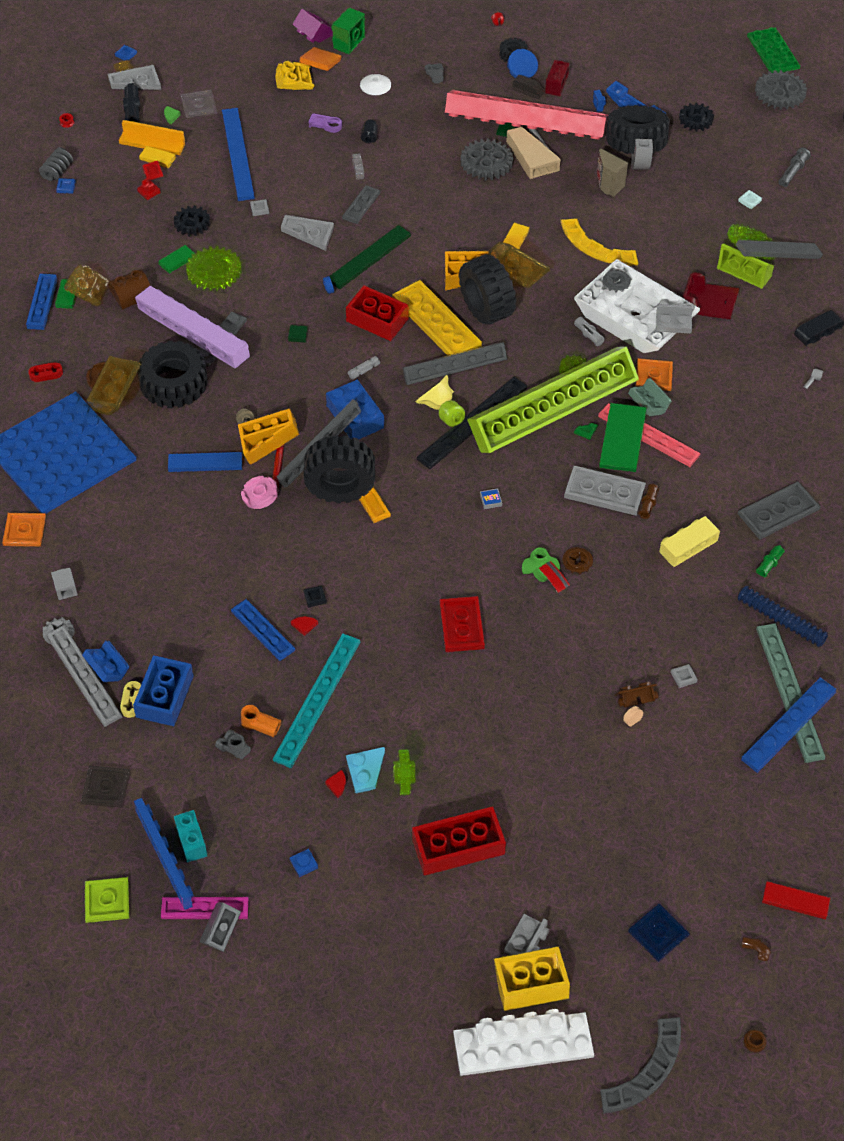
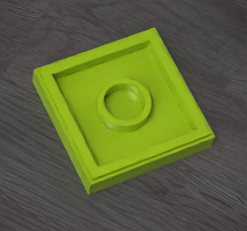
M128 877L85 881L86 923L129 919Z

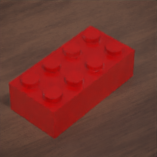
M494 807L412 827V841L424 876L505 855L506 841Z

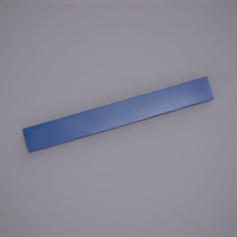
M238 108L223 109L222 114L238 201L254 199V192Z

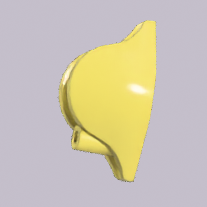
M446 375L436 386L417 399L416 402L439 410L444 402L452 400L454 391L449 387L448 376Z

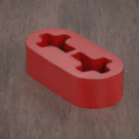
M53 362L33 366L29 369L28 374L33 382H41L60 378L63 375V369L61 364Z

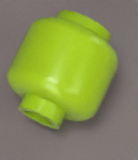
M449 400L440 406L439 417L448 426L454 427L463 422L465 411L456 401Z

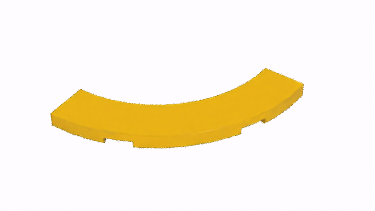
M578 219L561 220V226L565 235L574 246L585 254L611 264L618 259L628 266L638 265L635 250H610L604 248V245L593 239L590 240L585 235Z

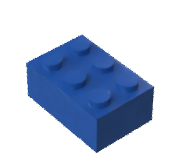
M358 379L326 393V405L334 417L352 399L358 403L361 413L344 429L349 438L353 439L354 437L359 440L384 428L383 413Z
M153 655L133 704L136 718L175 726L194 677L192 665Z

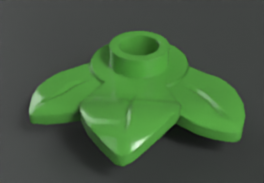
M536 548L532 551L530 557L524 560L522 572L523 574L533 573L540 582H545L547 577L539 570V567L551 561L560 570V564L556 558L549 556L546 549Z

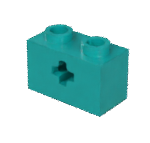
M194 810L174 816L176 829L187 863L207 857L206 846Z

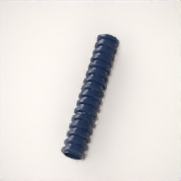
M744 586L741 589L738 601H743V604H748V607L759 610L760 614L763 612L764 616H769V619H774L776 623L780 622L781 626L785 625L786 629L790 628L791 632L795 631V634H800L801 638L805 637L807 641L811 640V643H816L817 647L822 646L826 641L828 632H822L821 628L817 629L816 625L812 626V623H807L806 619L802 620L795 613L791 614L790 610L786 611L785 607L781 608L780 604H775V601L764 598V595L760 596L759 592H754V589H749V586Z

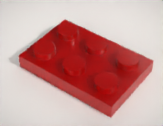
M478 596L440 599L445 652L485 649Z

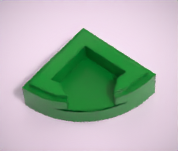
M589 423V425L578 426L574 430V434L591 440L598 425Z

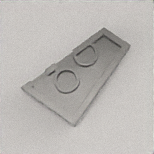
M154 65L108 74L112 89H124L128 83H133L138 86V89L161 90Z
M285 215L281 225L282 232L325 251L334 229L333 222Z

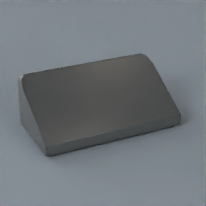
M217 902L200 939V943L224 952L241 911L223 902Z

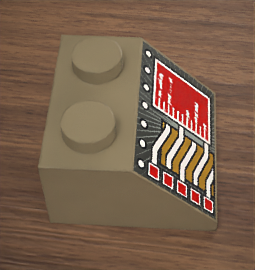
M603 149L599 150L597 178L600 190L614 197L625 187L628 162Z

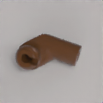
M742 937L741 948L756 950L759 960H769L771 950L759 939Z

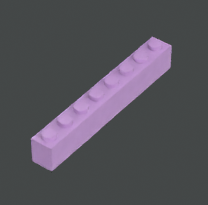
M149 286L135 297L138 309L233 368H237L250 357L249 346L244 340H240L232 333L222 329L219 325L213 324L209 319L203 318L196 311L188 309L184 304L178 303L171 296L168 297L163 294L159 289Z

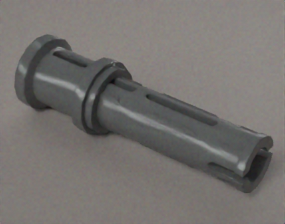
M801 147L797 150L796 156L792 157L790 161V166L779 179V185L787 187L797 171L804 167L805 161L811 156L808 149Z

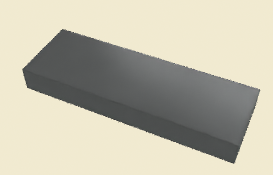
M365 185L343 214L342 219L358 224L379 196L380 190Z

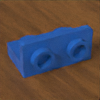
M105 641L100 649H86L82 654L103 682L120 681L129 669L128 663L110 641Z

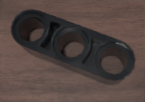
M830 310L799 326L794 335L808 347V344L816 343L822 337L835 333V330H841L844 326V321L833 310Z

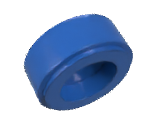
M324 277L322 280L327 294L334 293L330 277Z

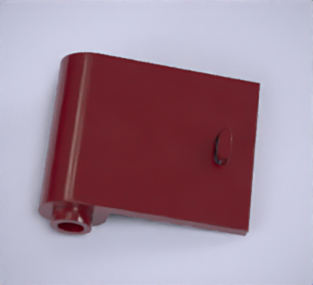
M695 272L689 275L682 298L700 308L697 315L731 320L740 288L706 284L705 276Z

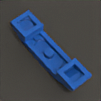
M617 81L606 89L608 95L619 107L629 105L646 106L629 95L628 88Z

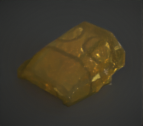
M79 264L69 276L64 288L80 299L98 307L101 304L100 300L109 280L97 271H93L89 266Z

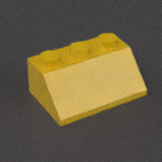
M559 946L494 959L498 988L504 1011L569 998L570 983Z

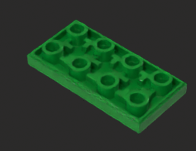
M776 27L747 33V37L769 72L773 73L776 70L779 73L780 70L786 72L800 69V64Z
M610 403L600 468L636 472L647 407Z

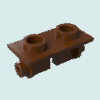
M650 682L638 684L639 687L634 689L631 686L620 688V692L615 694V696H620L621 698L618 699L619 707L623 706L626 708L638 705L636 697L640 698L641 704L654 702L655 699L659 698L658 692L653 690L657 684L651 685Z

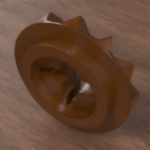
M575 547L564 553L562 564L572 574L574 572L581 574L584 571L588 572L589 568L592 567L593 557L586 549ZM580 556V562L577 565H575L574 560H577V558H579Z

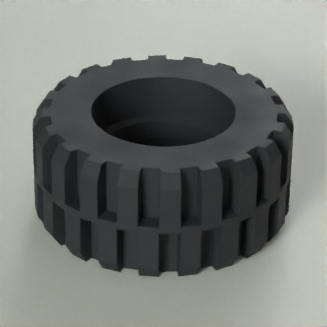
M644 105L619 107L608 116L606 139L613 149L626 154H634L635 139H652L653 153L659 152L668 143L670 121L665 113L654 107L650 108Z
M484 254L461 266L459 270L461 293L464 296L465 303L468 305V309L479 322L491 325L513 314L516 308V293L513 289L512 280H510L509 274L506 272L504 265L500 263V260L493 255Z
M182 341L161 342L157 344L158 346L154 347L153 345L150 347L149 351H146L142 358L139 359L137 367L140 389L144 397L148 398L152 404L156 402L157 406L163 407L165 405L167 408H173V406L181 408L183 404L190 405L193 403V399H199L200 394H203L206 390L205 387L208 382L206 363L200 351L188 343L183 344ZM169 370H182L186 372L184 375L173 379L160 377L162 373Z
M333 435L331 438L324 437L322 441L318 440L311 445L305 453L304 484L319 499L323 498L326 502L330 503L331 501L349 503L354 499L359 500L362 496L368 494L374 486L375 456L372 450L364 442H359L357 438L353 437L352 439L345 435L343 437H338V435ZM342 468V469H347V470H344V471H336V470H332V469Z

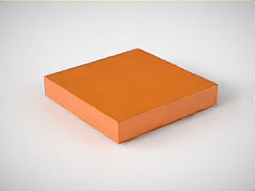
M315 47L300 57L301 63L325 71L331 69L341 60V55Z
M637 359V375L639 380L636 381V387L643 386L646 380L651 378L662 390L671 391L673 362Z
M8 513L2 542L3 546L41 547L46 514Z

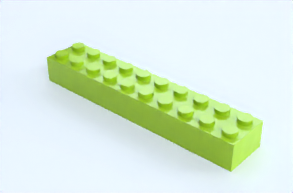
M627 346L616 347L467 420L479 450L482 453H491L639 380Z

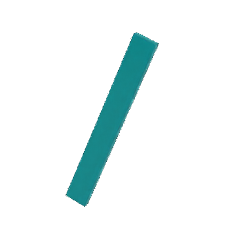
M342 633L274 755V762L292 768L360 644L359 639Z

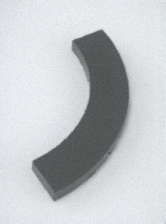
M680 1017L657 1020L658 1039L654 1054L634 1079L619 1086L600 1090L603 1114L632 1107L648 1098L662 1085L671 1072L679 1051L681 1040Z

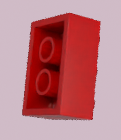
M365 285L346 306V322L389 341H392L409 319L408 304Z

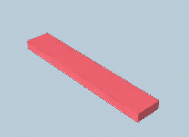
M610 403L598 414V417L605 421L608 420ZM644 423L641 441L688 467H691L700 456V453Z

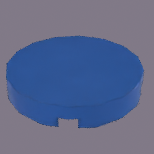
M517 49L509 56L507 68H509V72L514 78L526 80L533 77L537 72L538 62L535 55L529 50Z

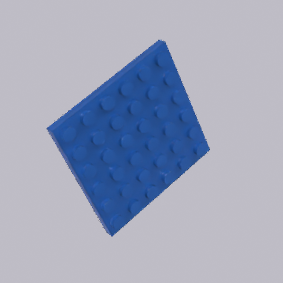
M76 391L0 434V466L36 508L45 514L137 460L136 456Z

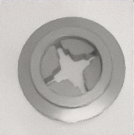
M61 617V619L54 618L51 622L47 621L46 626L43 627L45 641L51 644L46 634L52 632L54 628H59L63 625L71 637H73L74 627L70 620H65Z

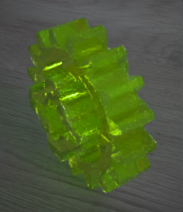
M399 750L398 761H393V779L395 784H399L400 795H410L411 783L416 782L415 761H410L409 750Z

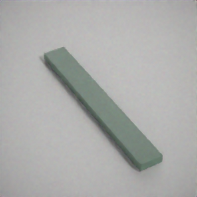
M776 623L757 626V633L787 712L802 696L800 687ZM810 719L795 734L805 763L825 760L821 743L812 719Z

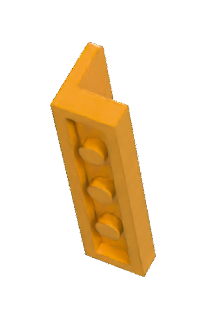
M126 120L122 121L123 133L119 139V144L143 149L149 146L179 156L185 147L183 131Z

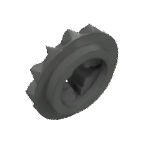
M611 270L603 276L604 287L608 288L609 291L615 290L617 292L620 290L623 292L624 289L629 288L631 279L624 271Z

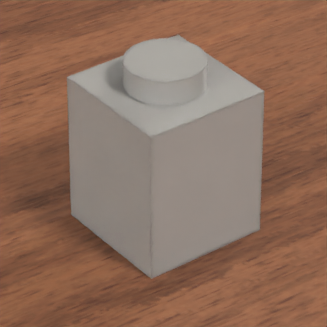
M70 568L51 572L58 600L77 596Z

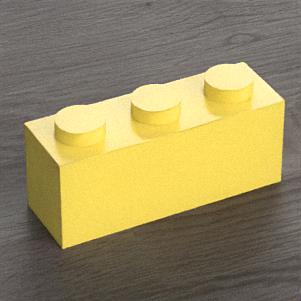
M706 516L699 520L696 519L688 527L681 528L671 537L664 538L659 552L675 567L717 542L720 531Z

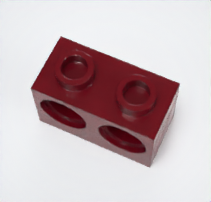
M554 60L546 79V94L561 96L569 76L570 63Z

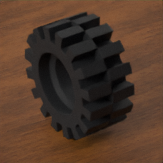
M509 38V40L505 39L500 44V59H503V62L508 61L509 56L512 54L510 50H528L526 42L522 41V39L517 40V38H514V40L512 38Z

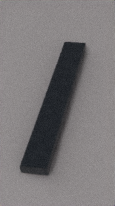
M516 377L510 379L470 412L462 423L452 427L417 456V461L428 469H432L473 434L467 419L523 393L527 389V385Z

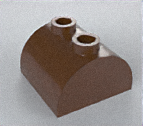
M141 269L108 281V288L122 310L137 304L135 297L150 286L146 275Z

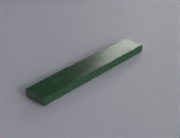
M397 225L330 275L332 284L338 289L343 288L411 237V233Z

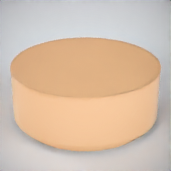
M637 706L630 708L624 715V722L631 727L641 720L643 711Z

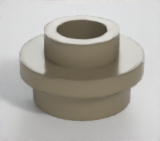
M241 409L236 414L238 424L254 419L252 411L248 409Z

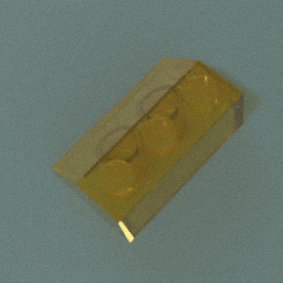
M498 242L488 251V255L495 256L504 265L510 279L526 288H530L550 271V267L507 243Z
M112 356L108 357L87 399V402L95 412L112 415L119 409L141 366L140 362Z

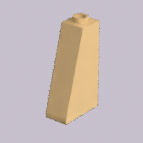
M523 127L507 131L506 142L529 179L560 170V158Z

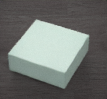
M748 190L738 201L752 209L762 201V198Z

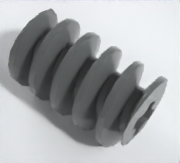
M58 147L39 168L40 175L49 181L53 179L58 180L59 176L73 162L72 155L64 148Z

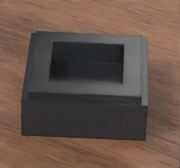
M322 585L303 590L308 608L327 603Z

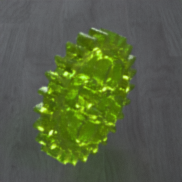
M733 224L727 232L728 239L731 240L730 242L735 243L734 246H736L738 240L772 241V238L767 237V234L762 233L760 230L757 231L754 227L750 228L748 225L745 227L743 224ZM761 257V258L764 259V260H766V259H768V260H771V259L774 260V258H776V257Z
M210 246L209 250L203 247L202 252L197 250V255L192 254V258H188V263H186L188 280H191L192 284H196L197 288L202 286L203 290L208 287L209 291H212L213 288L218 291L219 287L225 289V285L231 287V282L236 283V278H240L242 273L240 258L236 257L235 252L231 253V249L225 251V247L219 249L216 246L213 249Z

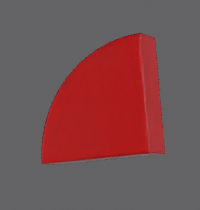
M303 616L293 619L291 625L305 636L318 625V620Z
M342 770L325 781L327 787L337 798L343 794L346 786V778Z

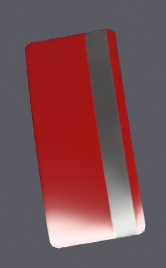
M551 561L539 567V570L547 577L558 593L570 586Z

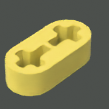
M137 681L128 682L124 687L121 712L128 718L135 716L134 707L130 711H127L130 702H132V705L134 704L141 684ZM136 688L137 691L134 692V696H131L130 691Z

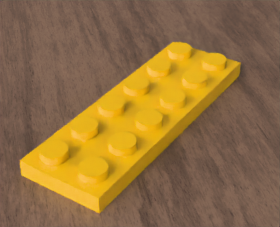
M421 280L392 294V298L409 305V317L447 356L482 347V341Z

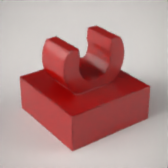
M158 160L142 165L145 177L149 181L163 177Z
M148 178L143 180L142 185L137 188V191L146 200L161 193L160 189L153 182L149 181Z

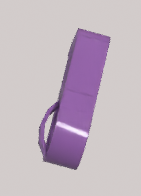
M312 114L309 120V127L323 128L325 131L335 133L342 129V121L337 117ZM337 123L339 125L332 127L329 124Z

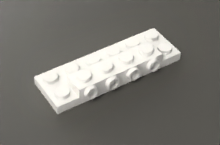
M551 1009L546 1011L545 1015L537 1016L536 1012H529L524 1014L523 1018L516 1019L513 1015H507L502 1017L501 1021L494 1022L491 1018H484L474 1028L453 1030L460 1076L593 1058L594 1051L586 1012L565 1015L564 1012L559 1013L558 1009Z

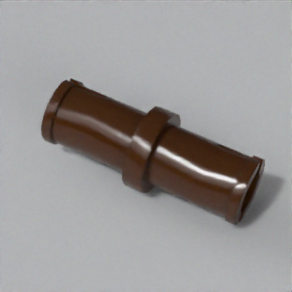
M655 484L648 485L646 494L642 497V506L638 514L643 519L650 517L652 508L656 505V496L659 488Z

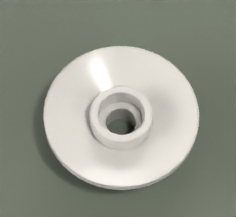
M372 74L361 80L360 87L367 94L381 95L390 90L391 81L386 76Z

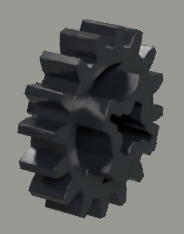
M689 103V106L684 105L679 113L680 124H684V128L689 127L690 131L692 129H695L696 132L698 129L704 131V128L709 129V126L713 124V110H709V106L704 107V104L698 105V103H695V105Z
M196 205L193 208H190V206H187V209L181 208V212L177 211L174 216V227L177 229V232L181 231L182 235L187 233L189 237L191 234H194V236H197V233L203 234V230L207 231V226H210V215L207 214V210H203L202 207L197 209Z

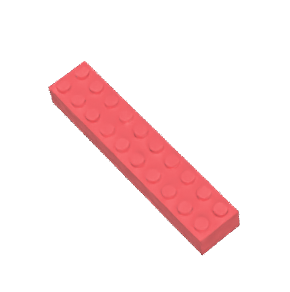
M457 90L447 93L445 113H449V116L458 117V115H464L466 119L477 117L480 118V121L490 122V120H496L497 124L508 122L512 123V126L515 127L527 125L529 129L540 127L543 128V131L547 132L559 130L560 134L572 132L575 133V136L579 137L591 135L590 138L592 139L604 137L609 114Z

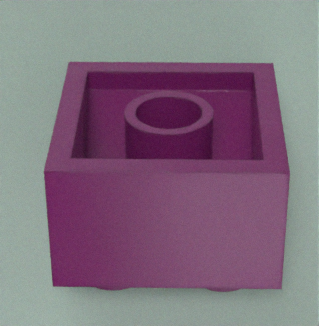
M301 9L292 24L297 28V32L302 35L306 34V38L313 43L315 41L320 43L333 36L330 24L304 9Z

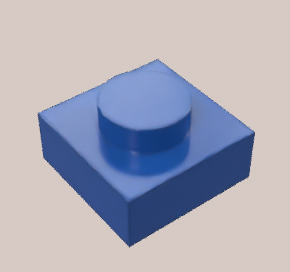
M594 90L593 104L597 112L603 111V107L606 105L605 96H602L600 90Z
M309 849L290 857V862L299 877L318 869V865Z

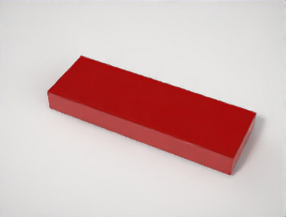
M767 881L762 903L826 920L830 898Z

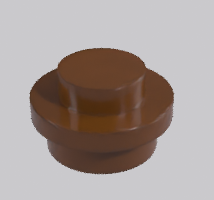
M758 1030L748 1031L744 1036L745 1047L754 1053L764 1050L767 1043L765 1035Z

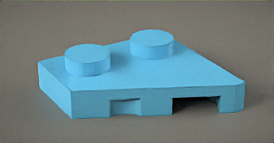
M384 747L346 755L355 793L376 789L385 755Z

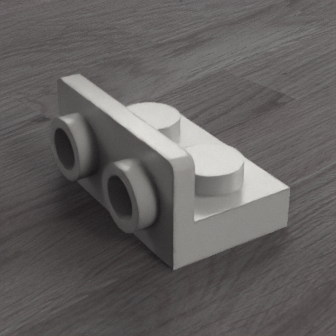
M658 304L656 310V332L691 333L693 306Z
M523 914L504 952L509 955H517L539 950L540 947L537 946L539 941H544L549 932L547 928L548 920L543 919L540 922Z

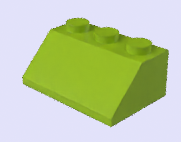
M722 244L717 269L763 289L772 277L774 265L756 257L743 256L740 250Z

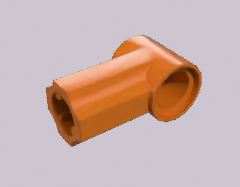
M246 705L241 710V725L247 730L254 729L271 737L276 736L281 726V720L259 712L258 708L254 705Z

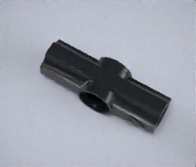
M128 83L124 87L125 98H123L125 120L139 123V111H141L138 86L133 83Z

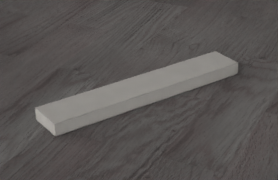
M63 625L46 634L51 645L103 726L106 727L122 718L121 713L89 663L82 656V652Z

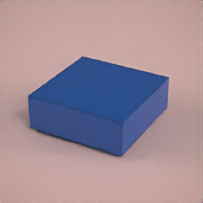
M124 45L115 53V56L128 62L137 54V50Z
M59 178L56 189L57 193H73L75 179Z

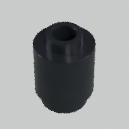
M366 120L363 123L361 140L363 142L374 143L376 141L378 125L374 120Z

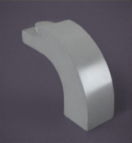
M635 139L634 154H631L632 169H650L653 153L652 139Z

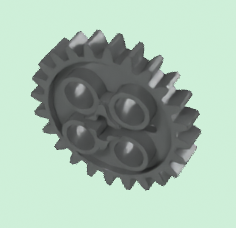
M774 70L773 73L768 71L767 75L763 73L762 77H759L756 81L755 92L756 96H759L758 100H763L762 104L768 103V107L773 105V109L779 107L782 110V107H785L788 110L789 106L794 108L795 105L799 106L800 103H803L807 88L806 84L803 83L804 80H799L800 76L794 77V73L788 74V71L783 73L782 70L777 73Z
M489 138L486 141L481 139L480 142L474 140V144L469 143V147L465 146L464 150H462L461 166H463L464 171L467 170V174L472 173V177L478 176V180L481 177H484L485 181L489 177L491 180H493V177L499 179L500 175L505 176V172L509 173V169H512L513 153L510 152V148H507L506 144L501 145V141L496 143L494 139L490 142Z

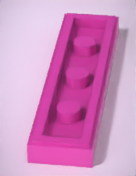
M162 897L161 919H210L217 902H223L241 911L238 919H248V897L191 898L193 907L184 910L178 897Z

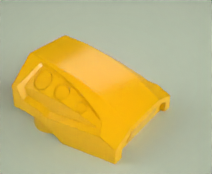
M284 61L283 64L279 63L275 76L277 88L292 90L313 89L314 84H312L310 66Z

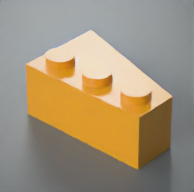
M445 251V291L461 287L459 285V270L464 263L484 254L493 255L496 258V251Z
M290 409L238 424L243 453L249 464L257 462L299 435L296 419Z

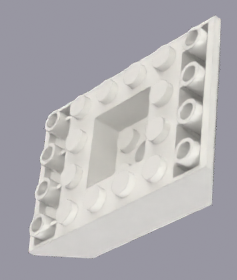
M618 259L574 298L587 319L643 353L659 350L676 334L656 332V310L658 304L693 306L692 318L700 311V308ZM621 270L629 275L631 282L629 288L624 289L623 292L620 290L617 292L615 290L609 291L608 288L604 287L603 276L608 271ZM638 312L640 315L634 316L631 313Z

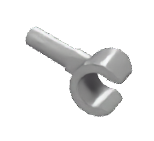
M814 369L810 379L803 387L807 389L814 382V379L820 381L823 371Z

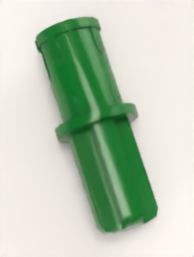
M775 546L768 555L764 556V561L756 569L757 574L765 578L771 569L777 566V561L785 551L782 546Z

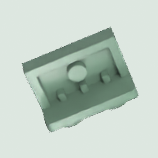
M651 378L647 379L643 386L633 387L628 392L633 401L640 407H647L646 414L649 416L665 413L671 403V399Z

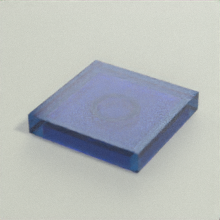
M660 904L656 905L628 929V932L658 962L690 935Z

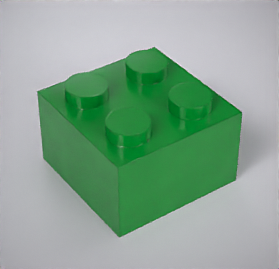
M348 8L333 22L332 42L334 49L350 54L365 38V13Z

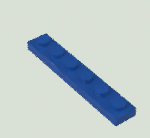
M819 678L742 756L741 760L758 773L836 693V688L822 678Z
M142 798L135 800L136 813L184 910L193 907L191 898L194 897L192 889L189 885H185L184 873L181 868L177 869L175 855L173 852L169 853L167 839L165 836L161 837L159 823L157 820L153 821L151 817L153 813L149 804L145 805Z

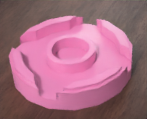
M257 476L246 482L243 491H241V496L248 507L262 509L275 501L278 496V487L271 477Z

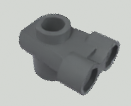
M441 63L427 64L424 69L426 74L431 77L432 82H443V65Z
M231 729L226 732L223 738H219L215 743V747L222 752L227 751L240 759H243L251 750L245 743L244 737Z

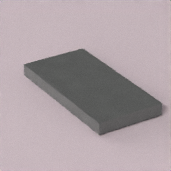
M797 481L739 510L738 515L758 539L761 540L820 510V505Z

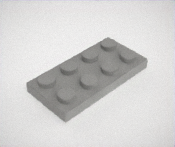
M574 466L564 498L637 516L646 483Z

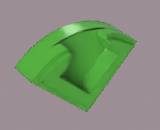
M166 106L164 110L166 121L172 124L180 116V111Z

